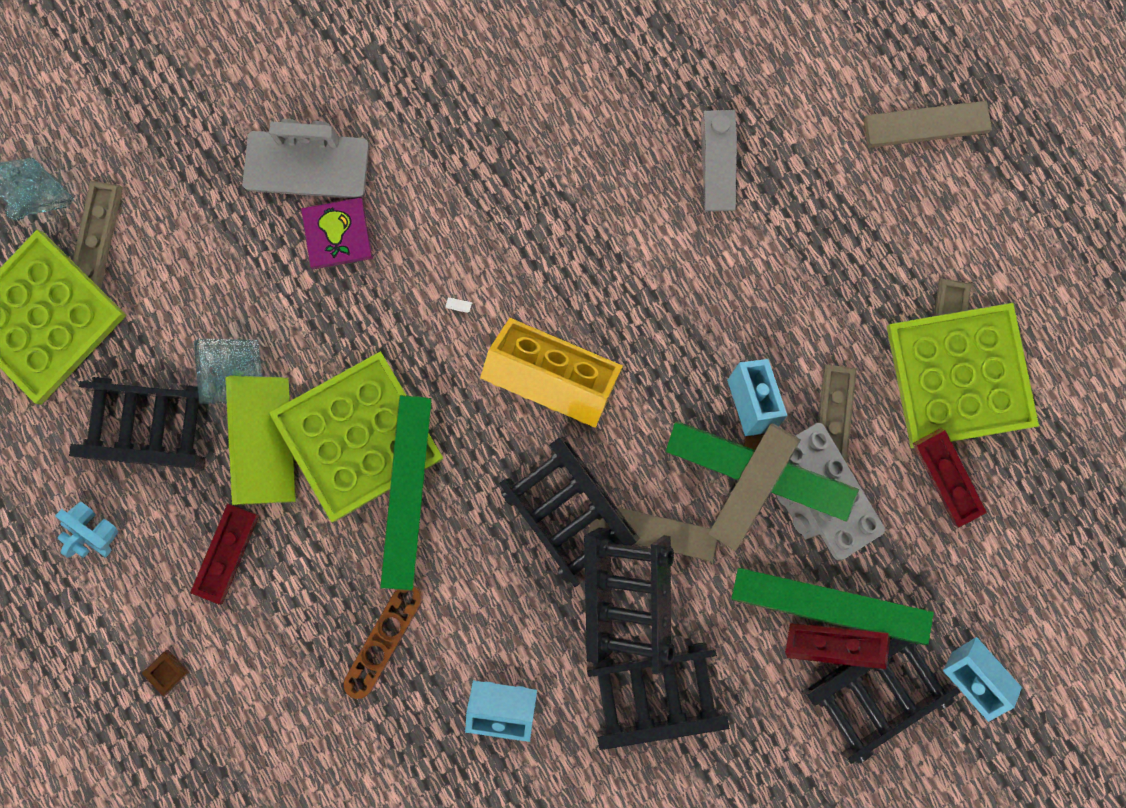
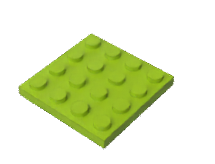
M38 229L0 267V368L35 404L42 405L127 315L43 231Z
M1014 303L904 321L886 326L910 448H914L912 443L940 428L946 430L952 442L1039 426Z
M381 351L269 412L332 524L390 491L399 396L407 395ZM429 433L425 470L443 460Z

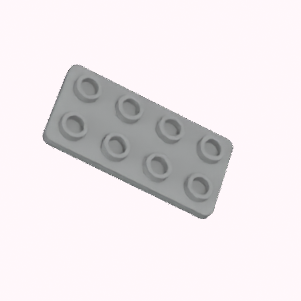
M282 119L281 122L270 121L269 132L251 131L248 134L243 187L247 191L362 198L365 194L369 143L365 138L339 137L333 126L323 121H313L311 124H301L293 119Z
M816 423L795 435L801 441L788 463L858 488L859 492L849 520L847 522L779 495H777V498L786 507L793 519L795 529L802 534L805 540L820 534L836 560H843L883 535L885 527L825 426L821 423Z

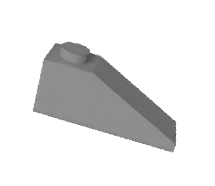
M735 110L704 111L701 120L705 212L735 211L737 157Z

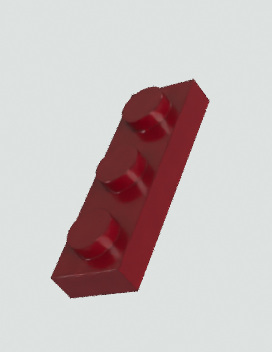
M940 428L912 443L956 527L960 528L987 513L946 430Z
M227 503L190 591L191 594L218 605L223 604L260 515Z
M790 623L785 654L790 659L887 669L890 636L889 633Z

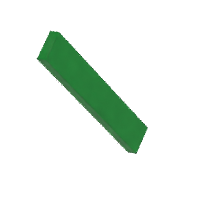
M399 396L380 588L413 591L432 398Z
M677 421L674 423L665 452L739 480L755 450ZM788 463L771 493L847 522L859 489Z
M742 568L737 569L731 597L732 601L856 630L889 633L891 638L925 646L929 645L934 615L932 611Z

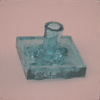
M34 158L0 162V196L8 203L4 212L9 218L20 221V219L23 220L27 215L67 208L71 205L74 198Z
M197 339L193 341L199 404L227 403L225 377H262L258 340ZM210 368H213L212 373H216L215 376L211 375Z

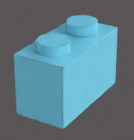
M769 359L740 362L727 381L745 436L764 434L770 424L774 423L780 426L788 415Z
M977 637L954 650L943 669L944 673L988 722L1015 708L1022 687Z
M473 680L466 712L465 733L530 742L537 690L523 686L515 687Z

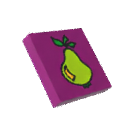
M362 198L301 208L310 267L313 270L373 259Z

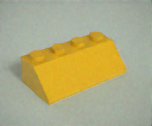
M509 318L488 350L480 379L596 428L623 365Z

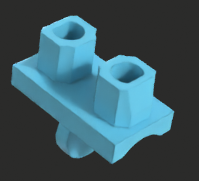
M81 501L71 508L68 513L61 509L55 515L61 521V526L73 534L70 536L62 532L58 536V540L64 543L61 554L66 558L73 556L75 553L84 558L89 553V549L83 546L84 543L106 558L112 551L109 545L118 534V530L105 519L93 531L87 528V523L96 514Z

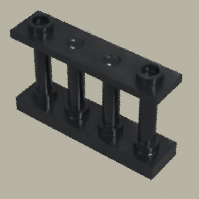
M92 377V382L79 381L80 388L94 391L87 439L83 440V445L70 444V457L204 470L206 457L196 455V449H193L199 401L213 402V396L205 393L204 387L185 385L184 390L119 385L112 384V379L103 377ZM107 393L125 394L118 442H114V448L103 447L104 441H100ZM138 395L155 397L149 445H145V450H135L134 444L131 443ZM169 398L186 400L180 448L176 449V453L165 452V447L162 446Z
M559 437L549 445L553 450L551 458L515 484L511 478H507L499 484L503 488L501 495L510 506H516L559 565L557 571L561 578L567 584L571 582L574 587H577L585 580L580 573L585 568L584 553L571 561L562 549V544L596 519H604L611 528V540L614 544L632 546L640 538L565 437ZM558 467L561 469L566 467L572 475V478L569 479L570 483L534 510L523 494ZM577 493H585L592 502L589 504V509L552 535L542 519Z
M599 527L584 535L587 662L598 664L613 653V651L651 657L652 674L657 675L673 662L675 647L671 644V566L674 561V550L671 548V536L664 535L653 542L651 548L614 544L611 540V529ZM611 557L651 562V580L614 575L611 571ZM612 588L651 594V612L614 607L612 603ZM612 620L652 626V644L615 638L614 634H612Z
M890 637L887 669L841 665L801 691L808 703L814 707L818 704L820 707L824 706L849 745V748L841 752V755L850 764L854 762L859 764L868 760L873 755L872 750L935 709L943 710L949 707L955 701L953 697L961 693L958 687L948 683L943 687L940 685L916 648L918 644ZM898 652L901 654L905 653L931 693L916 704H914L889 665L891 662L889 658ZM872 669L874 672H879L904 711L889 722H887L862 683L864 680L862 676ZM844 687L853 691L877 729L861 740L835 701L837 697L835 693Z
M704 642L687 645L688 651L675 653L673 662L662 671L670 715H667V721L655 723L654 718H650L642 668L652 667L651 657L612 663L611 658H605L600 663H592V667H587L588 677L598 676L605 719L603 731L597 732L599 750L730 729L728 716L724 711L718 712V708L714 707L706 658L717 656L716 649L713 647L707 648V643ZM693 660L701 710H699L698 716L686 717V713H682L674 663ZM630 671L637 720L635 721V726L622 728V723H618L610 673Z

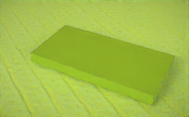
M225 377L232 505L296 502L293 455L269 412L290 401L289 378Z

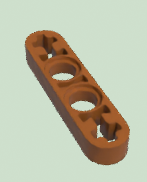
M413 585L414 593L412 598L416 600L415 604H408L403 613L409 614L407 620L401 614L392 612L391 608L394 606L396 609H399L403 603L400 594L408 593L410 590L396 589L345 677L344 690L351 698L362 699L366 697L377 684L422 604L423 595L417 586ZM393 617L399 621L400 631L397 635L390 636L385 633L383 624L387 618ZM378 646L383 649L384 659L380 664H373L368 660L367 652L370 647ZM362 663L367 669L376 671V674L373 676L371 672L368 673L363 682L367 688H362L357 692L354 690L355 683L352 682V678L357 679L362 675L364 668H359V664Z

